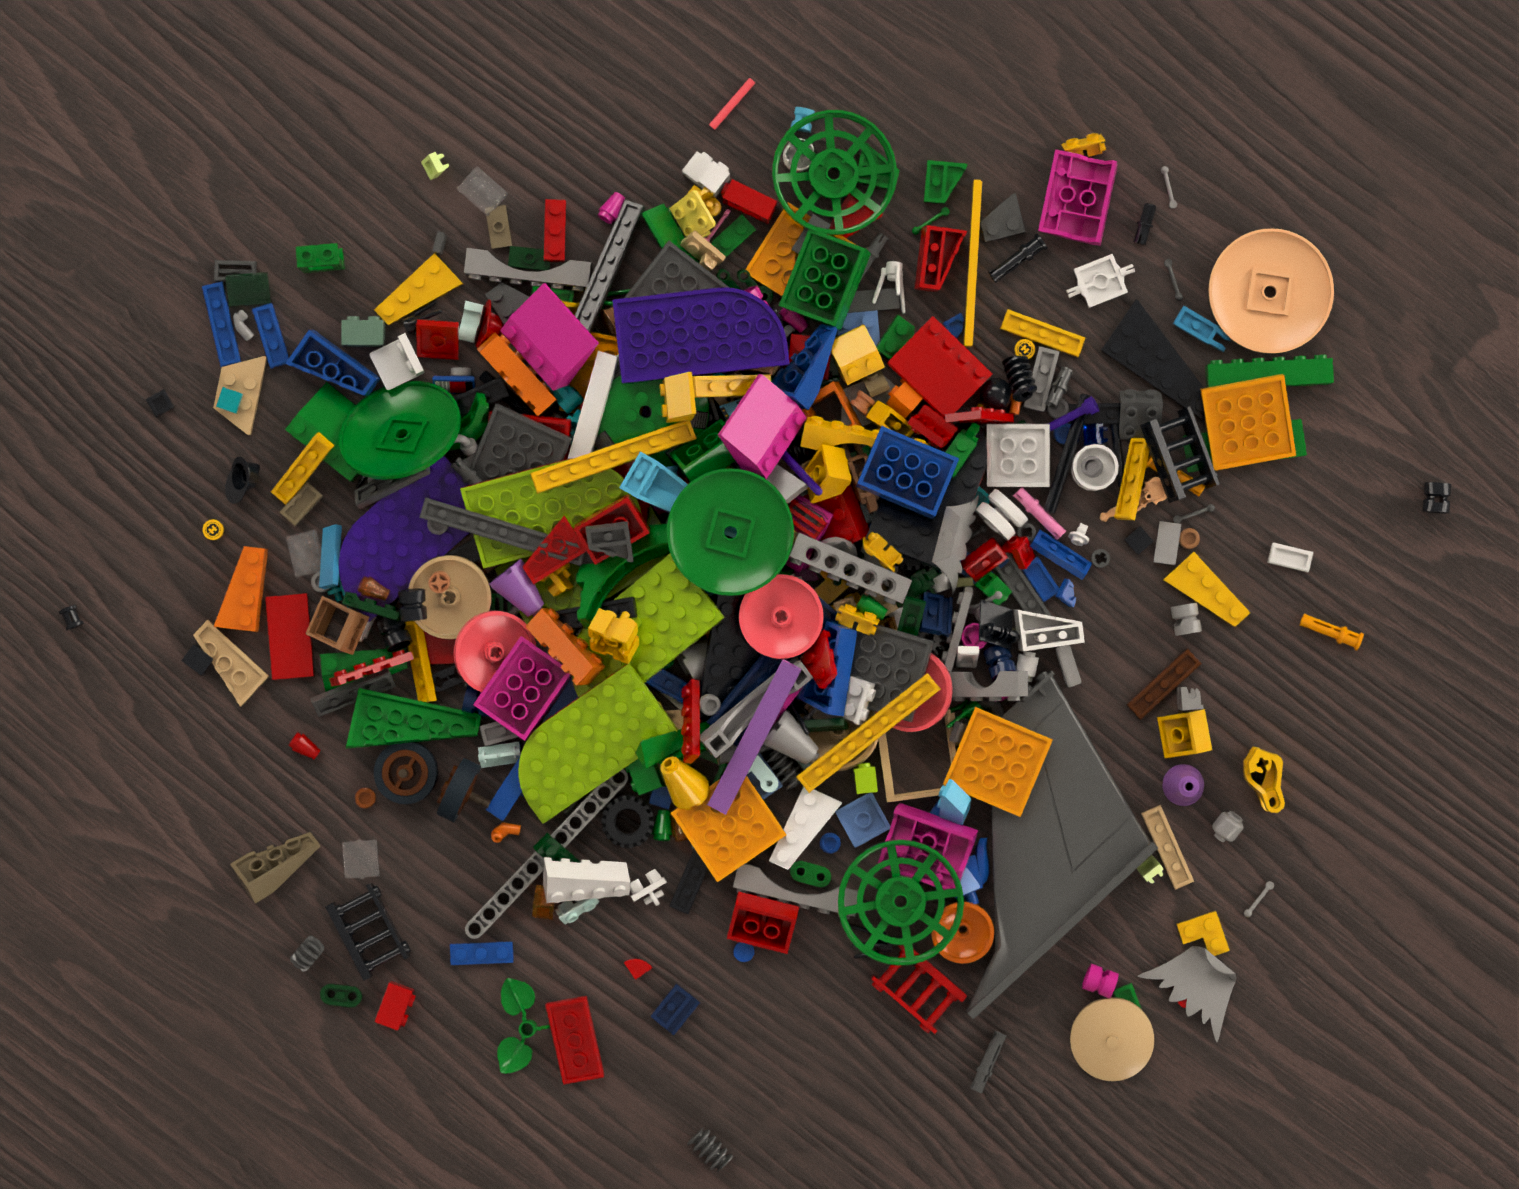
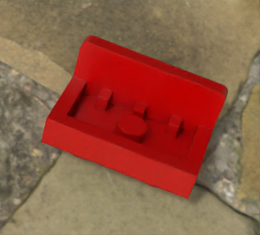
M923 405L918 414L912 416L907 423L911 426L913 432L918 435H924L928 438V443L936 448L946 446L958 430L952 423H945V418L928 405Z

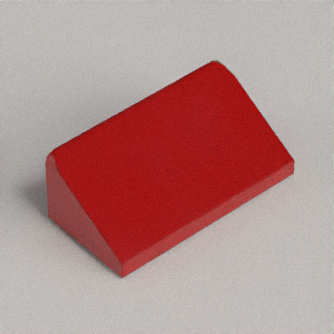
M991 538L962 560L961 564L967 574L976 582L1005 561L1008 555L995 538Z

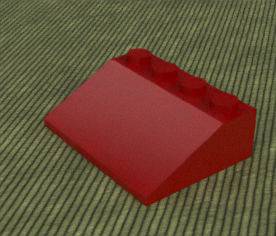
M934 316L887 362L914 391L944 418L945 414L956 413L993 374Z

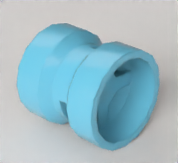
M795 107V120L792 121L791 127L804 117L815 113V111L808 108ZM811 122L797 131L810 133L812 128Z

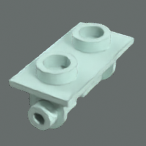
M519 742L478 747V758L481 768L516 763L521 755Z
M596 898L580 900L575 904L572 901H565L558 905L555 911L559 916L558 918L564 924L572 923L582 913L593 910L600 901Z

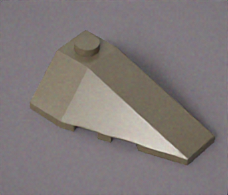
M309 832L286 840L283 845L274 847V845L268 846L267 850L260 853L250 852L230 865L254 903H257L278 889L320 847V844Z

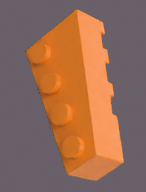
M494 333L477 350L532 411L539 416L557 399L549 392L550 389L544 383V380L541 382L536 377L538 373L531 365L526 366L522 362L525 358L516 349L513 352L508 347L511 344L503 334L498 336Z
M243 547L214 627L259 631L268 549Z
M542 608L525 627L542 646L549 647L548 653L553 659L563 663L561 666L562 670L574 676L572 681L576 686L589 685L606 667L602 663L603 659L597 653H592L587 648L589 645L585 640L580 637L577 638L573 634L574 630L567 623L563 624L558 619L560 616L554 609Z

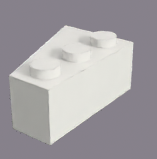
M1013 609L1016 631L1020 634L1018 641L1020 651L1085 643L1083 626L1080 621Z

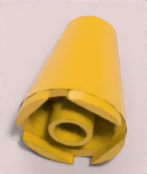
M668 757L662 762L660 770L671 800L676 807L682 810H690V807L694 805L699 806L706 800L710 787L708 779L703 774L683 763L677 757Z

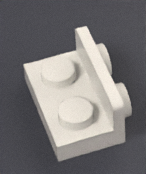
M850 676L844 716L839 717L853 721L857 725L863 724V721H866L869 715V710L867 709L869 702H872L875 697V684Z

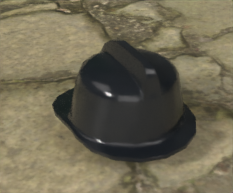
M236 457L234 459L225 484L226 498L230 503H239L247 490L257 486L260 470L259 464L246 462L243 457Z

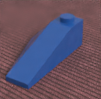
M821 324L805 341V348L798 355L794 353L791 357L792 362L785 369L781 368L772 380L774 385L795 401L802 409L809 410L819 393L837 333V328L834 326Z

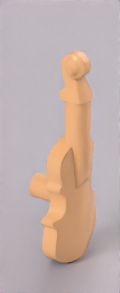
M1153 477L1149 481L1144 482L1137 511L1143 507L1145 508L1150 502L1157 505L1158 502L1167 498L1159 477ZM1116 506L1106 513L1102 512L1099 517L1100 520L1107 522L1108 518L1114 517Z

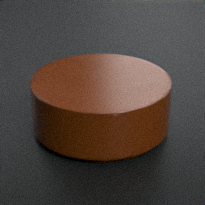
M361 788L355 794V802L361 808H370L376 802V793L371 788Z

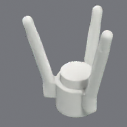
M889 261L886 263V268H881V276L872 303H876L885 276H887V280L895 281L896 295H900L901 312L904 314L903 263Z

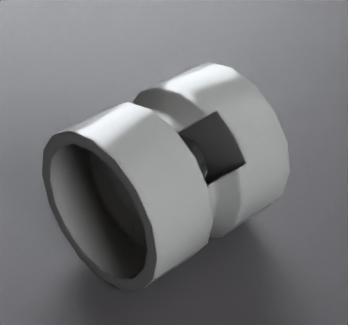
M1197 603L1170 607L1172 619L1176 620V623L1173 624L1175 636L1202 631L1201 622L1196 617L1199 614Z

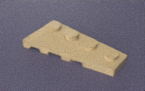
M209 620L193 635L203 651L213 658L212 664L224 680L239 706L242 707L267 680L269 675L217 627H214Z

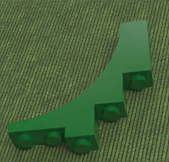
M667 524L648 525L650 533L631 544L633 562H628L627 559L619 556H609L602 561L603 563H597L596 565L581 564L579 566V572L576 574V583L582 591L580 593L581 603L580 609L577 610V619L585 629H588L607 595L625 575L654 558L670 554L667 542Z

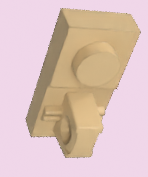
M695 230L682 239L680 243L709 272L722 263L726 257Z

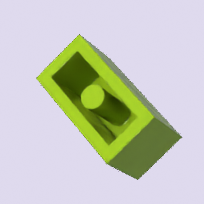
M869 762L858 764L857 768H853L856 794L878 792L875 766H870Z

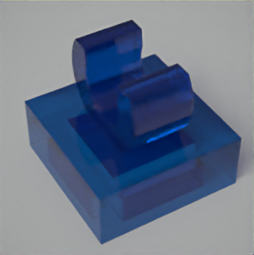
M1103 423L1084 425V445H1101L1107 442L1108 438H1103V431L1108 430V428L1103 426Z

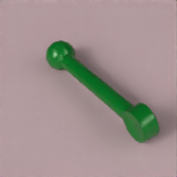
M947 207L942 208L939 214L919 227H913L912 233L915 235L919 234L922 227L931 224L943 215L947 216L950 210Z

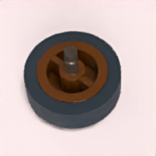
M416 742L388 746L380 753L374 766V780L377 788L384 797L398 804H412L424 799L434 789L438 778V766L433 754L426 747Z
M463 758L459 766L454 765L449 775L450 778L444 783L437 803L440 804L437 815L454 823L468 800L485 808L489 807L490 800L473 793V787L481 769L480 765L466 758Z

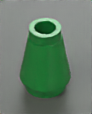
M865 594L862 595L856 606L859 612L873 613L880 620H883L888 611L872 596Z
M658 810L652 831L654 840L670 841V836H673L670 811Z

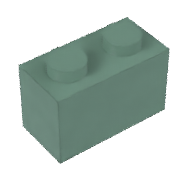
M348 316L347 320H342L341 345L343 347L385 346V321L380 320V317L369 316L368 320H359L357 316Z

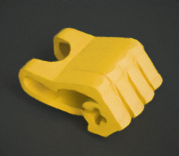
M1253 746L1243 760L1245 781L1257 793L1263 810L1270 813H1278L1284 809L1285 805L1281 790L1282 758L1277 754ZM1259 760L1263 762L1260 764V767H1258L1256 764L1259 763ZM1265 771L1262 785H1259L1252 779V772L1263 773ZM1274 797L1275 803L1273 806H1270L1269 800Z

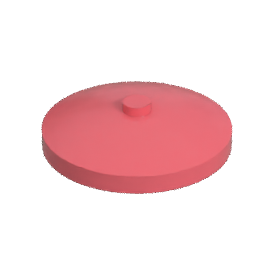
M779 574L762 588L745 594L739 610L740 628L748 644L760 654L775 659L792 658L807 651L817 640L823 625L822 604L817 593L805 581L791 575Z
M497 610L480 613L466 622L459 631L454 645V662L461 678L469 686L482 692L521 636L536 645L534 636L525 627L527 624L511 613Z
M932 653L930 654L925 674L928 673L941 690L915 710L912 722L901 720L892 728L904 732L925 730L938 723L946 714L952 700V681L946 666Z

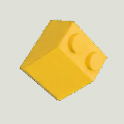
M864 324L835 338L831 355L841 378L847 385L885 368L880 354Z
M692 372L665 377L662 381L663 384L659 385L660 396H664L665 402L661 407L662 417H666V423L692 421L696 415Z
M822 444L804 469L823 490V493L817 496L808 487L810 503H816L840 495L851 483L852 477L849 472L848 459L846 458L844 448Z
M1205 709L1157 717L1164 758L1192 755L1212 750Z

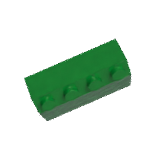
M808 229L779 306L821 324L834 326L837 330L841 331L871 253L866 248L822 232Z
M326 382L299 411L285 430L305 446L308 445L316 433L320 432L335 445L324 458V461L353 483L360 474L352 470L345 462L339 448V433L345 418L356 405Z

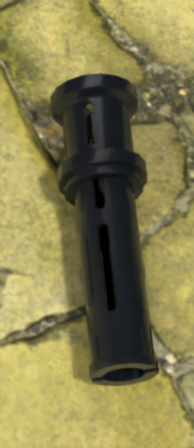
M1037 233L1034 235L1035 238L1028 243L1020 245V250L988 272L995 283L1026 260H1033V256L1041 250L1048 249Z

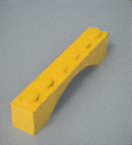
M818 416L807 417L800 447L818 450L822 444L835 446L847 443L864 444L872 447L879 430L870 431L859 425L847 426L843 422L836 420L829 422ZM914 439L930 446V444L926 443V441L923 439Z

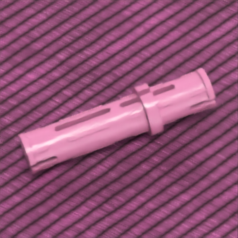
M1021 487L1013 495L1026 508L1025 511L1027 513L1030 512L1056 540L1066 532L1039 504L1040 501L1034 499L1024 487Z

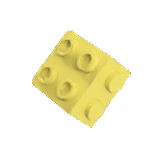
M696 190L691 191L669 208L685 236H688L695 230L705 238L711 234L709 230L716 225Z

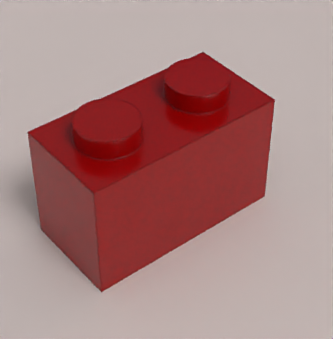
M390 981L375 1022L395 1030H399L401 1026L405 1027L409 1017L406 1014L408 1006L412 1008L416 998L413 995L414 989Z

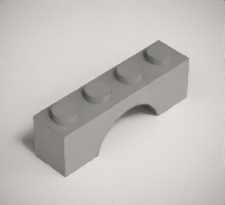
M999 671L996 680L989 687L981 686L975 680L972 672H949L953 687L952 701H964V697H970V701H983V697H989V701H1002V697H1008V701H1020V696H1028V671Z

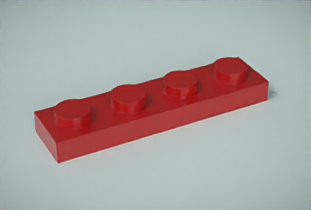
M691 679L683 686L681 691V697L683 698L681 715L683 716V726L681 729L683 745L681 752L683 754V763L692 764L700 756V680Z

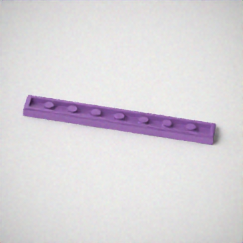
M784 659L782 660L709 800L708 806L725 815L727 814L802 670L801 668Z

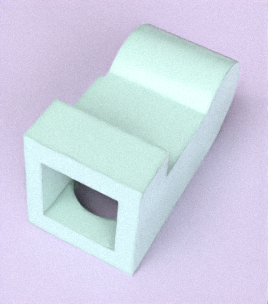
M465 301L459 329L460 340L475 343L483 318L484 305Z
M757 755L748 773L753 772L760 781L762 790L768 793L773 792L778 787V780L760 756Z

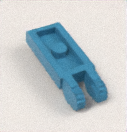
M1186 306L1182 307L1173 322V325L1221 352H1224L1226 348L1213 340L1214 335L1217 334L1226 341L1231 340L1218 325Z

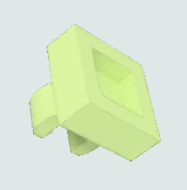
M434 152L421 161L430 180L437 178L449 167V164L442 165L440 161L444 157L443 154L437 155Z
M1153 855L1149 856L1136 868L1142 877L1150 883H1154L1152 878L1157 874L1160 877L1163 876L1162 870L1164 869Z

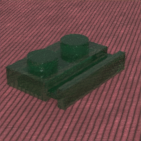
M268 272L226 275L229 306L271 303Z

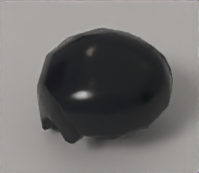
M991 378L985 382L980 393V399L984 407L994 408V410H1005L1011 402L1012 393L1010 386L1005 380L1000 378Z

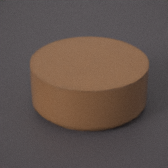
M1187 528L1180 532L1179 544L1183 548L1193 549L1199 544L1200 536L1195 529Z

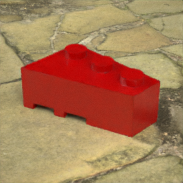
M930 225L922 227L914 289L931 292L941 289L967 231Z

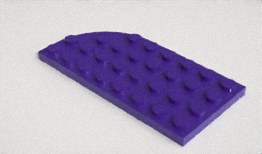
M724 287L612 300L622 384L662 380L665 377L686 372H692V376L790 365L786 334L779 318L769 305L749 292Z
M445 456L430 466L429 475L379 500L350 528L343 541L339 555V574L345 593H356L361 601H365V598L377 601L376 605L385 607V604L389 605L398 597L399 590L409 587L412 577L424 563L433 558L444 556L469 534V532L448 526L446 532L436 535L429 531L427 527L428 520L419 518L425 497L466 509L460 488L469 484L462 481L463 478L450 467L452 464ZM357 609L360 613L369 616L368 622L377 616Z

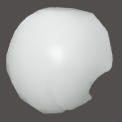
M791 143L785 147L783 152V161L789 170L794 154L797 151V148ZM810 144L808 148L814 152V147ZM803 154L800 156L796 172L798 173L806 171L811 164V161Z

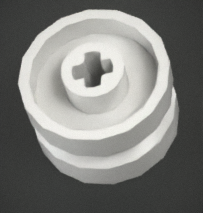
M1092 444L1085 446L1075 454L1070 471L1073 480L1079 487L1087 491H1098L1106 488L1115 480L1119 465L1111 449L1104 445ZM1096 456L1102 461L1103 471L1098 477L1090 478L1082 472L1081 464L1086 457Z
M994 489L988 496V500L995 508L982 502L975 511L995 533H998L1008 541L1015 534V529L1009 521L1016 527H1022L1028 518L1004 494Z

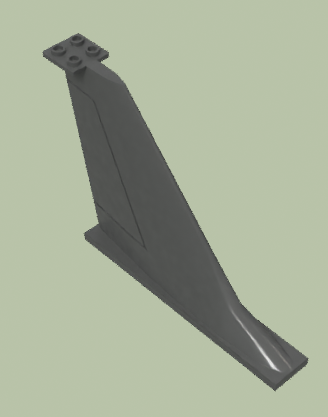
M1043 671L1035 678L1037 682L1033 686L1028 685V696H1021L1020 701H1017L1001 716L1003 719L1051 738L1053 741L1021 817L991 805L995 952L970 1005L965 1009L972 1019L977 1017L1158 849L1155 843L1146 836L1053 677L1055 673L1053 671Z

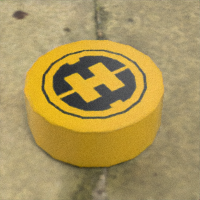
M1022 339L1015 345V355L1027 356L1030 359L1035 353V345L1028 339Z
M209 520L203 525V534L207 539L218 540L224 534V526L218 520Z

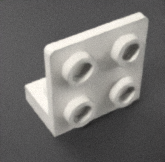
M406 333L398 336V340L369 354L388 391L425 373Z

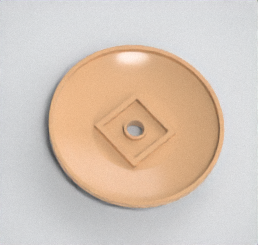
M1282 229L1256 230L1234 240L1218 257L1210 275L1208 288L1209 302L1212 314L1219 327L1235 343L1259 353H1283L1307 343L1324 326L1332 309L1334 299L1333 277L1328 263L1321 252L1304 237ZM1270 286L1275 289V296L1273 298L1265 296L1264 290L1266 287Z

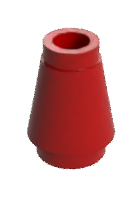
M299 732L295 734L288 745L292 748V751L313 760L321 751L304 733L300 734Z

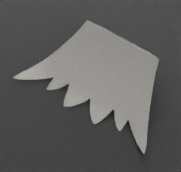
M979 495L972 503L946 506L932 562L948 577L952 586V595L957 587L958 572L962 573L960 560H964L967 555L965 543L972 536V530L969 525L976 519L973 513L977 508Z
M1191 946L1169 962L1138 975V977L1145 979H1164L1159 986L1160 988L1174 986L1169 1001L1177 1002L1187 998L1186 1014L1188 1017L1202 1009V1022L1205 1024L1209 1018L1211 1019L1213 1034L1216 1042H1218L1226 1008L1236 982V974L1205 948Z

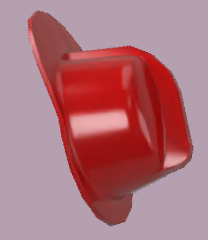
M490 299L486 302L482 324L477 335V348L494 333L498 336L502 335L500 330L504 324L499 316L491 312Z

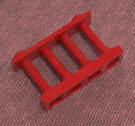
M898 945L901 951L897 958L906 957L904 945ZM913 949L914 956L920 955L915 949ZM927 960L915 965V970L895 993L885 984L902 965H890L879 979L875 975L871 977V980L874 981L871 985L879 992L884 990L921 1022L919 1026L928 1034L930 1031L934 1034L937 1032V1029L933 1026L934 1023L953 1001L956 1002L959 999L963 1002L967 997L960 988ZM929 973L933 977L931 979L932 982L915 1002L909 1006L901 999L902 996L921 974ZM944 986L948 990L946 993L947 997L925 1020L917 1011L938 987Z

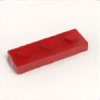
M545 199L544 262L565 261L566 200Z

